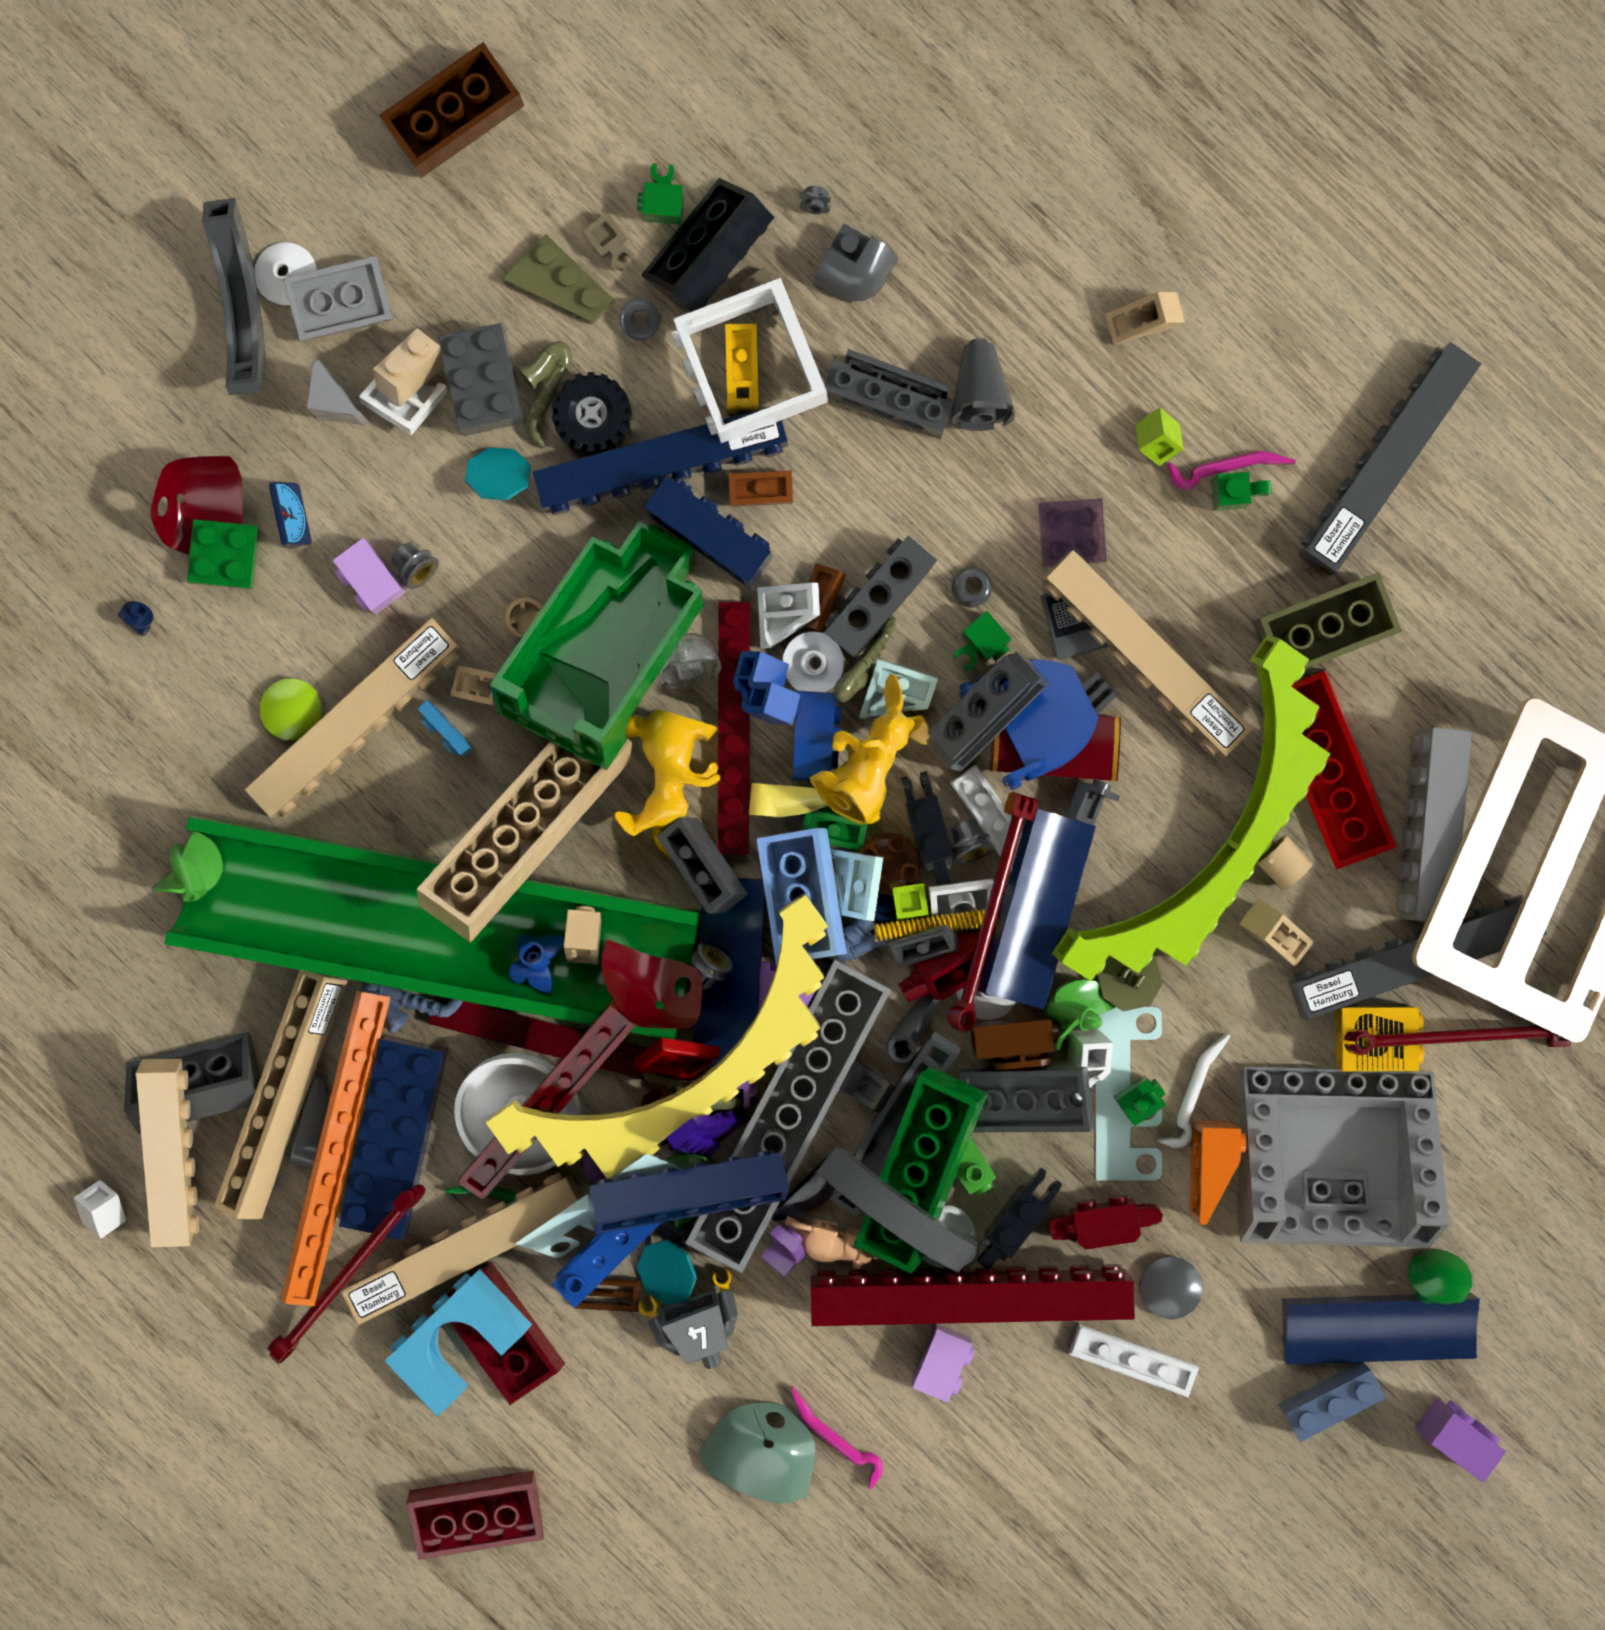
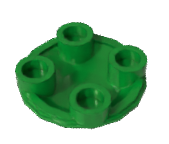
M1432 1249L1422 1251L1412 1259L1408 1267V1278L1413 1289L1416 1291V1296L1421 1302L1426 1304L1432 1302L1446 1305L1463 1303L1466 1301L1472 1288V1274L1468 1265L1459 1256L1445 1250Z

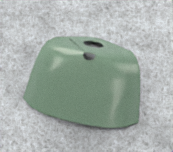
M773 1402L742 1405L730 1411L714 1429L698 1455L705 1468L718 1481L729 1487L769 1502L793 1503L808 1495L815 1462V1443L807 1427L784 1405ZM771 1412L779 1413L784 1418L785 1425L782 1428L771 1427L766 1421V1415ZM763 1440H770L774 1442V1445L771 1448H767L763 1445Z

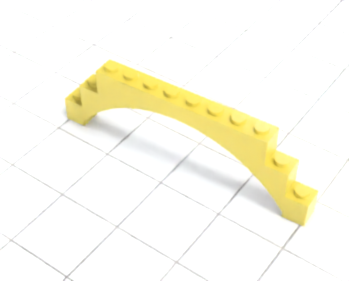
M803 893L778 911L783 919L782 941L776 971L768 993L755 1019L741 1039L708 1072L674 1094L653 1103L626 1111L599 1115H568L544 1112L520 1106L518 1101L514 1099L486 1121L487 1126L506 1152L510 1154L516 1149L519 1153L523 1152L535 1143L533 1137L536 1136L558 1167L565 1162L568 1166L572 1165L584 1155L582 1150L586 1149L605 1177L610 1179L631 1165L639 1157L645 1154L652 1156L660 1149L658 1144L692 1117L709 1115L713 1111L711 1106L716 1102L722 1100L725 1103L739 1093L737 1088L746 1081L749 1084L756 1082L765 1074L763 1069L773 1062L776 1065L784 1062L792 1055L790 1050L800 1043L804 1047L818 1037L816 1031L820 1029V1024L799 995L805 993L806 996H809L822 986L820 980L824 978V975L803 945L808 942L811 946L821 940L826 935L823 930L828 925L808 896Z

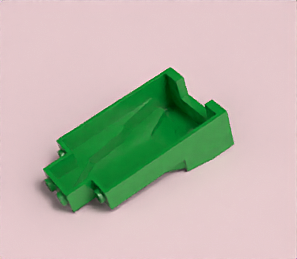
M638 521L620 549L608 540L601 541L592 536L489 686L498 715L608 770L627 741L625 731L632 713L703 607L702 590L693 582L685 580L695 565L694 547L682 538L675 539L665 534L656 525H647L641 521Z

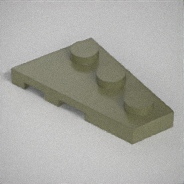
M547 234L502 278L503 282L554 304L558 308L591 324H594L614 303V299Z

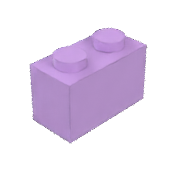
M365 538L359 540L333 560L338 567L334 571L345 586L351 584L357 592L353 597L364 611L369 609L371 612L378 614L407 592L371 543Z
M935 1324L911 1380L912 1388L948 1403L951 1394L956 1396L959 1392L963 1380L959 1375L963 1366L968 1367L973 1358L975 1349L971 1347V1338L943 1325Z

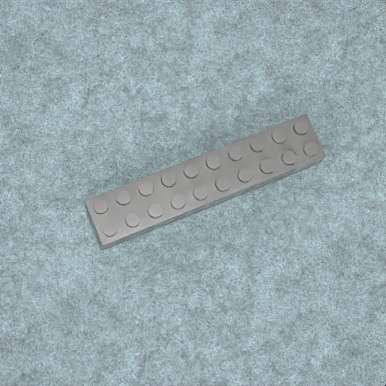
M836 958L832 961L821 982L822 986L818 989L808 1008L820 1024V1029L816 1031L818 1037L804 1047L800 1043L790 1050L792 1055L777 1066L730 1157L746 1159L752 1158L756 1153L770 1151L772 1154L781 1152L788 1184L794 1176L891 992L889 986ZM780 1201L700 1215L689 1232L685 1244L742 1273Z

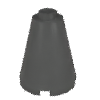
M984 338L973 339L963 348L951 418L953 424L956 421L959 422V428L964 430H993L995 423L1003 421L1004 427L1010 424L1015 417V409L995 346Z

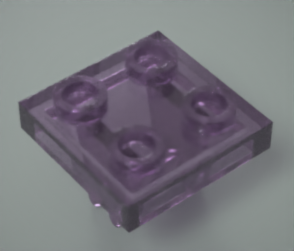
M1102 498L1038 504L1042 567H1053L1071 550H1074L1087 564L1107 562Z

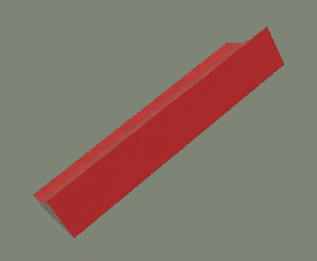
M1327 669L1294 682L1291 686L1320 707L1316 712L1313 724L1305 729L1302 734L1330 753V756L1326 760L1324 770L1319 775H1316L1308 786L1306 797L1336 870L1397 848V841Z

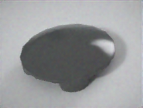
M1166 1255L1147 1267L1139 1282V1290L1142 1300L1149 1311L1158 1317L1172 1320L1185 1317L1194 1311L1201 1301L1203 1285L1201 1276L1194 1265L1183 1258Z

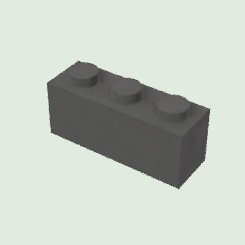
M679 817L657 836L707 913H726L748 895L698 818Z

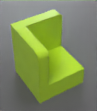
M1161 407L1136 424L1139 451L1158 466L1184 450L1180 424Z
M924 883L892 887L896 919L929 915Z

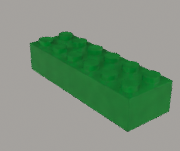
M932 1067L922 1072L916 1081L880 1178L917 1206L939 1219L988 1093ZM868 1214L865 1215L854 1246L911 1274L922 1263L925 1254L893 1234Z

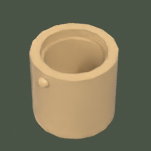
M529 597L513 601L508 606L505 614V623L509 631L521 639L543 606L537 600Z
M1285 835L1271 845L1264 855H1261L1257 864L1284 891L1301 879L1312 867L1313 862Z

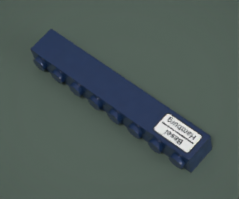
M766 408L723 419V422L727 424ZM782 420L723 443L720 442L718 434L711 435L707 424L532 472L542 509L545 512L551 511L552 515H559L570 511L569 506L579 503L582 504V507H588L600 503L601 497L612 495L613 499L630 495V490L643 487V490L657 488L666 476L673 478V481L676 477L684 481L692 477L691 473L703 470L704 474L721 470L722 464L733 461L734 465L749 463L753 461L752 456L764 453L765 457L775 456L783 453L782 448L788 447V441Z

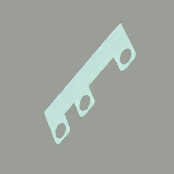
M1116 1007L1099 1015L1102 1019V1026L1098 1029L1113 1042L1111 1073L1103 1081L1099 1079L1096 1082V1180L1155 1181L1162 1175V1153L1157 1148H1130V1127L1158 1126L1162 1121V1108L1156 1112L1152 1119L1144 1120L1134 1126L1130 1123L1113 1096L1130 1085V1040H1156L1160 1038L1162 1034V1012L1157 1007H1142L1124 1012ZM1143 1013H1149L1156 1019V1027L1151 1033H1142L1136 1027V1020ZM1143 1154L1152 1155L1156 1160V1168L1150 1174H1142L1137 1170L1136 1161Z
M645 1154L610 1179L614 1182L626 1180L632 1174L643 1173L645 1176L658 1174L659 1171L666 1168H676L677 1170H683V1168ZM588 1194L515 1244L554 1258L562 1257L579 1246V1241L563 1235L577 1225L594 1230L591 1224L592 1218ZM557 1243H570V1247L563 1252L554 1253L550 1250Z

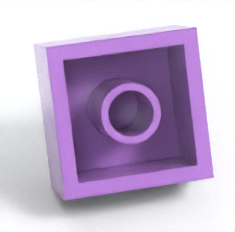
M1436 1398L1415 1427L1431 1445L1482 1483L1485 1482L1506 1453L1498 1445V1442L1501 1440L1477 1419H1473L1451 1400L1445 1404Z

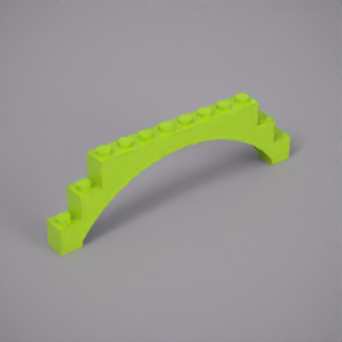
M1267 634L1249 660L1256 665L1261 687L1264 714L1263 742L1253 788L1241 817L1227 841L1212 860L1188 884L1168 899L1141 914L1108 926L1082 931H1074L1070 927L1052 952V955L1086 979L1092 981L1095 975L1102 972L1109 955L1139 974L1142 968L1151 962L1156 948L1187 966L1189 961L1198 955L1200 945L1206 936L1216 928L1218 919L1225 908L1234 902L1236 892L1242 883L1251 877L1254 866L1261 855H1264L1270 849L1272 839L1276 833L1287 824L1293 808L1306 796L1308 786L1315 776L1324 770L1330 753L1302 734L1305 729L1313 724L1316 712L1320 707L1291 687L1304 674L1305 665L1309 659L1280 638Z

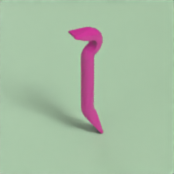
M1255 451L1199 465L1191 471L1190 480H1184L1181 477V473L1171 462L1167 466L1172 483L1182 490H1189L1194 488L1202 477L1259 463L1276 465L1295 464L1296 460L1271 452Z
M791 1386L800 1417L810 1429L855 1465L862 1466L867 1462L874 1465L868 1484V1489L871 1490L883 1473V1463L880 1457L870 1452L860 1453L819 1420L794 1386Z

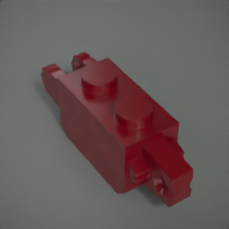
M994 926V930H993V934H992L991 940H992L993 935H994L995 926ZM981 928L971 934L966 930L958 934L960 938L959 951L913 964L915 970L910 973L909 977L898 984L905 999L911 1002L921 996L925 997L931 994L935 1000H944L964 988ZM990 941V944H989V948H988V952H987L986 959H985V962H984L983 970H984V967H985V963H986V960H987V956H988L989 949H990V946H991V942H992V941Z
M1115 1195L1108 1197L1109 1202L1096 1204V1200L1093 1199L1077 1202V1207H1071L1070 1213L1049 1219V1229L1052 1240H1076L1078 1245L1087 1250L1136 1242L1141 1236L1140 1228L1159 1224L1162 1222L1164 1214L1153 1202L1151 1204H1137L1132 1198L1128 1199L1127 1195Z

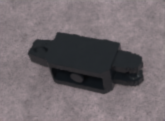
M927 771L920 772L919 777L926 797L914 800L911 781L907 776L900 779L907 801L904 804L921 864H924L926 871L933 869L938 885L951 882L946 865L954 864L952 859L954 855L936 794H933Z
M1038 1169L1025 1186L1021 1184L986 1228L984 1232L985 1238L981 1242L986 1248L980 1254L977 1261L987 1270L993 1266L998 1258L1003 1261L1008 1257L1012 1258L1049 1211V1204L1060 1190L1062 1183L1058 1180L1052 1182L1041 1198L1033 1193L1045 1178L1046 1171L1044 1169Z

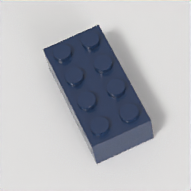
M666 476L644 506L648 516L678 538L689 542L696 551L751 589L772 560L770 544L756 533L752 537L744 532V525L730 514L724 518L719 514L718 506L707 497L702 496L700 499L693 495L694 492L691 490L692 487L679 477H676L673 481Z

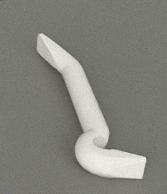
M1226 1033L1212 1044L1197 1061L1177 1116V1126L1183 1129L1182 1136L1179 1138H1160L1157 1140L1158 1142L1176 1149L1190 1143L1193 1136L1192 1126L1189 1123L1208 1068L1229 1040V1034Z

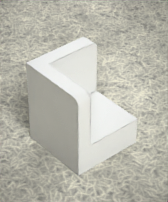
M101 1180L73 1198L83 1225L100 1239L126 1221L118 1194Z

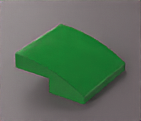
M827 805L818 810L805 813L802 830L826 828L830 845L860 851L863 847L868 824L860 825L835 813Z

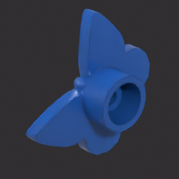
M531 934L520 936L517 941L520 959L515 961L509 969L511 980L516 984L528 981L533 989L543 994H551L553 984L548 968L550 964L549 959L553 958L564 946L565 937L561 935H545L537 939Z

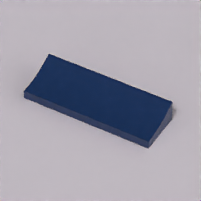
M1036 809L1033 821H1025L978 988L979 992L1045 1010L1058 964V959L1052 955V952L1067 931L1096 826L1040 809Z
M738 878L748 895L726 913H707L701 904L699 944L708 943L718 947L727 954L733 964L732 970L727 973L724 980L715 981L710 989H702L701 1011L697 1022L694 1024L693 1043L720 1047V1058L709 1066H715L726 1056L744 1035L758 1013L765 910L763 879ZM708 950V953L713 954L714 951Z
M1469 1293L1466 1301L1463 1303L1447 1305L1433 1302L1430 1304L1423 1303L1417 1298L1416 1294L1282 1299L1284 1362L1286 1364L1477 1359V1321L1480 1298Z

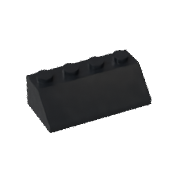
M719 178L641 276L685 311L690 313L703 308L717 288L726 281L729 273L738 262L747 255L754 242L765 233L768 225L775 217L753 193Z

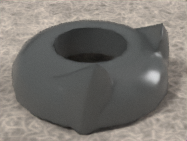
M631 299L621 310L619 316L620 326L628 337L635 340H646L652 337L658 330L661 315L656 306L650 301ZM640 310L645 311L649 316V323L643 329L636 328L632 323L633 315Z
M966 567L961 569L952 578V593L960 604L973 608L984 604L989 599L992 592V582L989 575L983 569ZM974 577L980 581L981 591L978 594L970 595L965 591L964 582L967 578Z

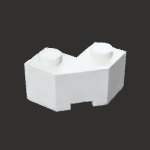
M1099 1029L1071 1031L1068 1039L1067 1061H1050L1049 1065L1088 1067L1089 1088H1091L1099 1079L1103 1081L1111 1073L1113 1042ZM1076 1093V1094H1075L1076 1098H1077L1078 1100H1082V1098H1081V1096L1079 1095V1093Z

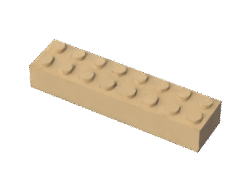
M627 739L608 770L550 741L417 888L419 907L471 943L631 761L632 741Z

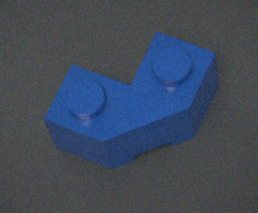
M741 651L733 683L735 689L742 694L743 702L741 706L745 713L770 724H793L798 710L800 694L783 687L786 682L788 663L761 651Z

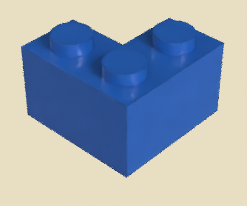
M798 691L800 699L795 722L793 780L810 781L809 777L820 771L831 772V770L838 768L839 751H833L831 743L834 734L840 731V727H834V725H840L841 706H835L833 693Z

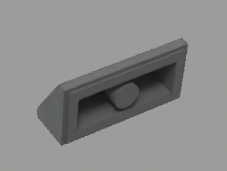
M943 925L888 941L887 945L901 968L959 951L960 938L949 926Z

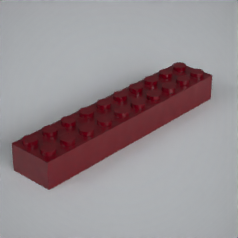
M1104 1264L1102 1269L1089 1270L1088 1265H1071L1070 1270H1058L1057 1266L1044 1265L1038 1267L1039 1271H1026V1267L1010 1266L1007 1267V1271L994 1272L993 1267L989 1270L984 1267H977L975 1272H962V1269L957 1272L950 1268H944L943 1273H931V1269L916 1268L911 1274H899L898 1269H882L880 1274H867V1270L855 1269L849 1270L848 1275H836V1271L821 1270L817 1271V1275L811 1276V1327L1135 1320L1134 1280L1126 1269H1121V1265Z

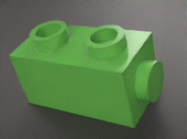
M970 1138L957 1176L970 1195L975 1192L980 1195L993 1187L992 1181L997 1177L973 1139Z

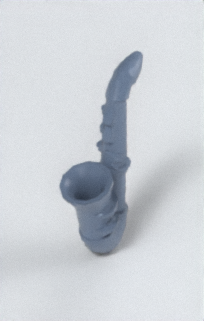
M855 918L853 922L843 928L847 954L834 957L844 962L854 960L858 956L877 947L886 946L888 941L892 940L888 934L887 941L883 935V940L880 941L878 936V941L876 942L875 933L872 934L871 931L875 928L877 922L875 920L869 921Z
M371 983L364 984L360 989L362 991L386 994L391 997L384 1022L390 1034L397 1031L410 1016L407 1012L400 1010L402 1006H406V1009L413 1011L417 1009L418 1012L427 1013L429 1016L449 1017L463 1003L461 1000L452 999L447 1004H441L408 991L404 992L397 988Z

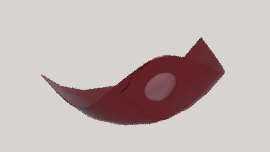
M230 456L185 457L168 463L161 470L150 514L153 526L163 544L178 552L190 555L193 519L243 524L242 478L237 463ZM177 494L184 496V501L180 504L177 503ZM165 497L168 503L167 511L164 516L160 517L158 514V504L161 498Z
M606 940L602 954V976L616 1006L629 1022L642 1028L683 1029L691 1027L697 1022L700 1016L702 1000V980L697 969L676 960L652 956L611 940ZM687 977L691 981L690 991L685 996H677L674 991L675 983L678 979ZM660 1000L663 1003L664 1009L657 1008L655 1003Z

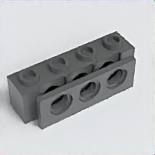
M850 349L847 351L845 363L834 359L825 383L827 398L939 439L942 438L954 404L945 400L950 386ZM852 366H854L856 369H858V370H860V371H862V372H859V371L854 370V369H851V368H852ZM865 373L872 374V375H876V374H877V378H876V377H873V376H870V375H867V374H865ZM881 377H884L886 380H888V381H890V382H892V383H889V382H887V381L881 380ZM895 384L902 385V386L907 385V389H906V388H903V387H900V386H897V385H895ZM911 387L922 394L911 391ZM928 396H937V400Z
M909 535L903 541L897 538L886 552L890 557L885 563L881 565L877 562L866 575L869 579L867 584L862 589L856 586L845 599L848 606L842 613L836 610L824 624L828 627L825 634L852 659L863 650L937 562L936 558ZM900 565L906 569L907 576L904 579H895L892 577L890 569L893 566ZM875 589H881L885 592L887 599L880 604L874 603L869 597L870 592ZM854 613L862 614L866 618V624L860 628L851 626L848 620L850 615Z
M1017 651L1014 654L1003 656L928 731L931 737L926 742L949 768L962 772L1050 682L1026 656ZM1009 682L1007 689L1004 691V686ZM986 704L984 712L981 713L983 706ZM963 727V732L959 736L960 730Z

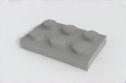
M376 256L283 278L301 342L394 320Z

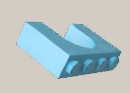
M480 1269L472 1277L466 1273L452 1286L456 1292L450 1298L444 1294L432 1306L435 1311L432 1316L428 1318L423 1314L410 1327L414 1333L408 1339L403 1334L389 1347L393 1353L385 1360L391 1369L437 1417L468 1386L440 1353L438 1332L441 1325L449 1322H462L472 1326L500 1355H503L532 1325Z

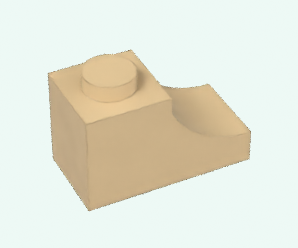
M1156 292L1105 314L1114 345L1143 336L1161 333L1185 323L1177 292Z
M458 665L450 696L496 707L489 685L497 673Z
M1259 899L1256 900L1239 923L1254 938L1265 944L1294 967L1297 966L1314 943L1311 938L1284 914Z
M578 906L576 910H568L564 941L567 962L599 965L602 919L601 913L595 912V909L592 907Z

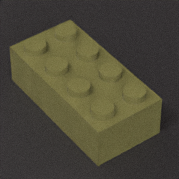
M1379 572L1253 621L1261 643L1267 634L1280 638L1309 659L1305 669L1402 632Z

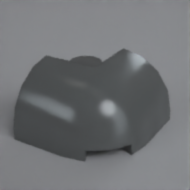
M843 223L832 245L827 249L813 279V285L849 303L865 301L873 296L875 297L883 288L898 261L897 254L871 235L869 238Z

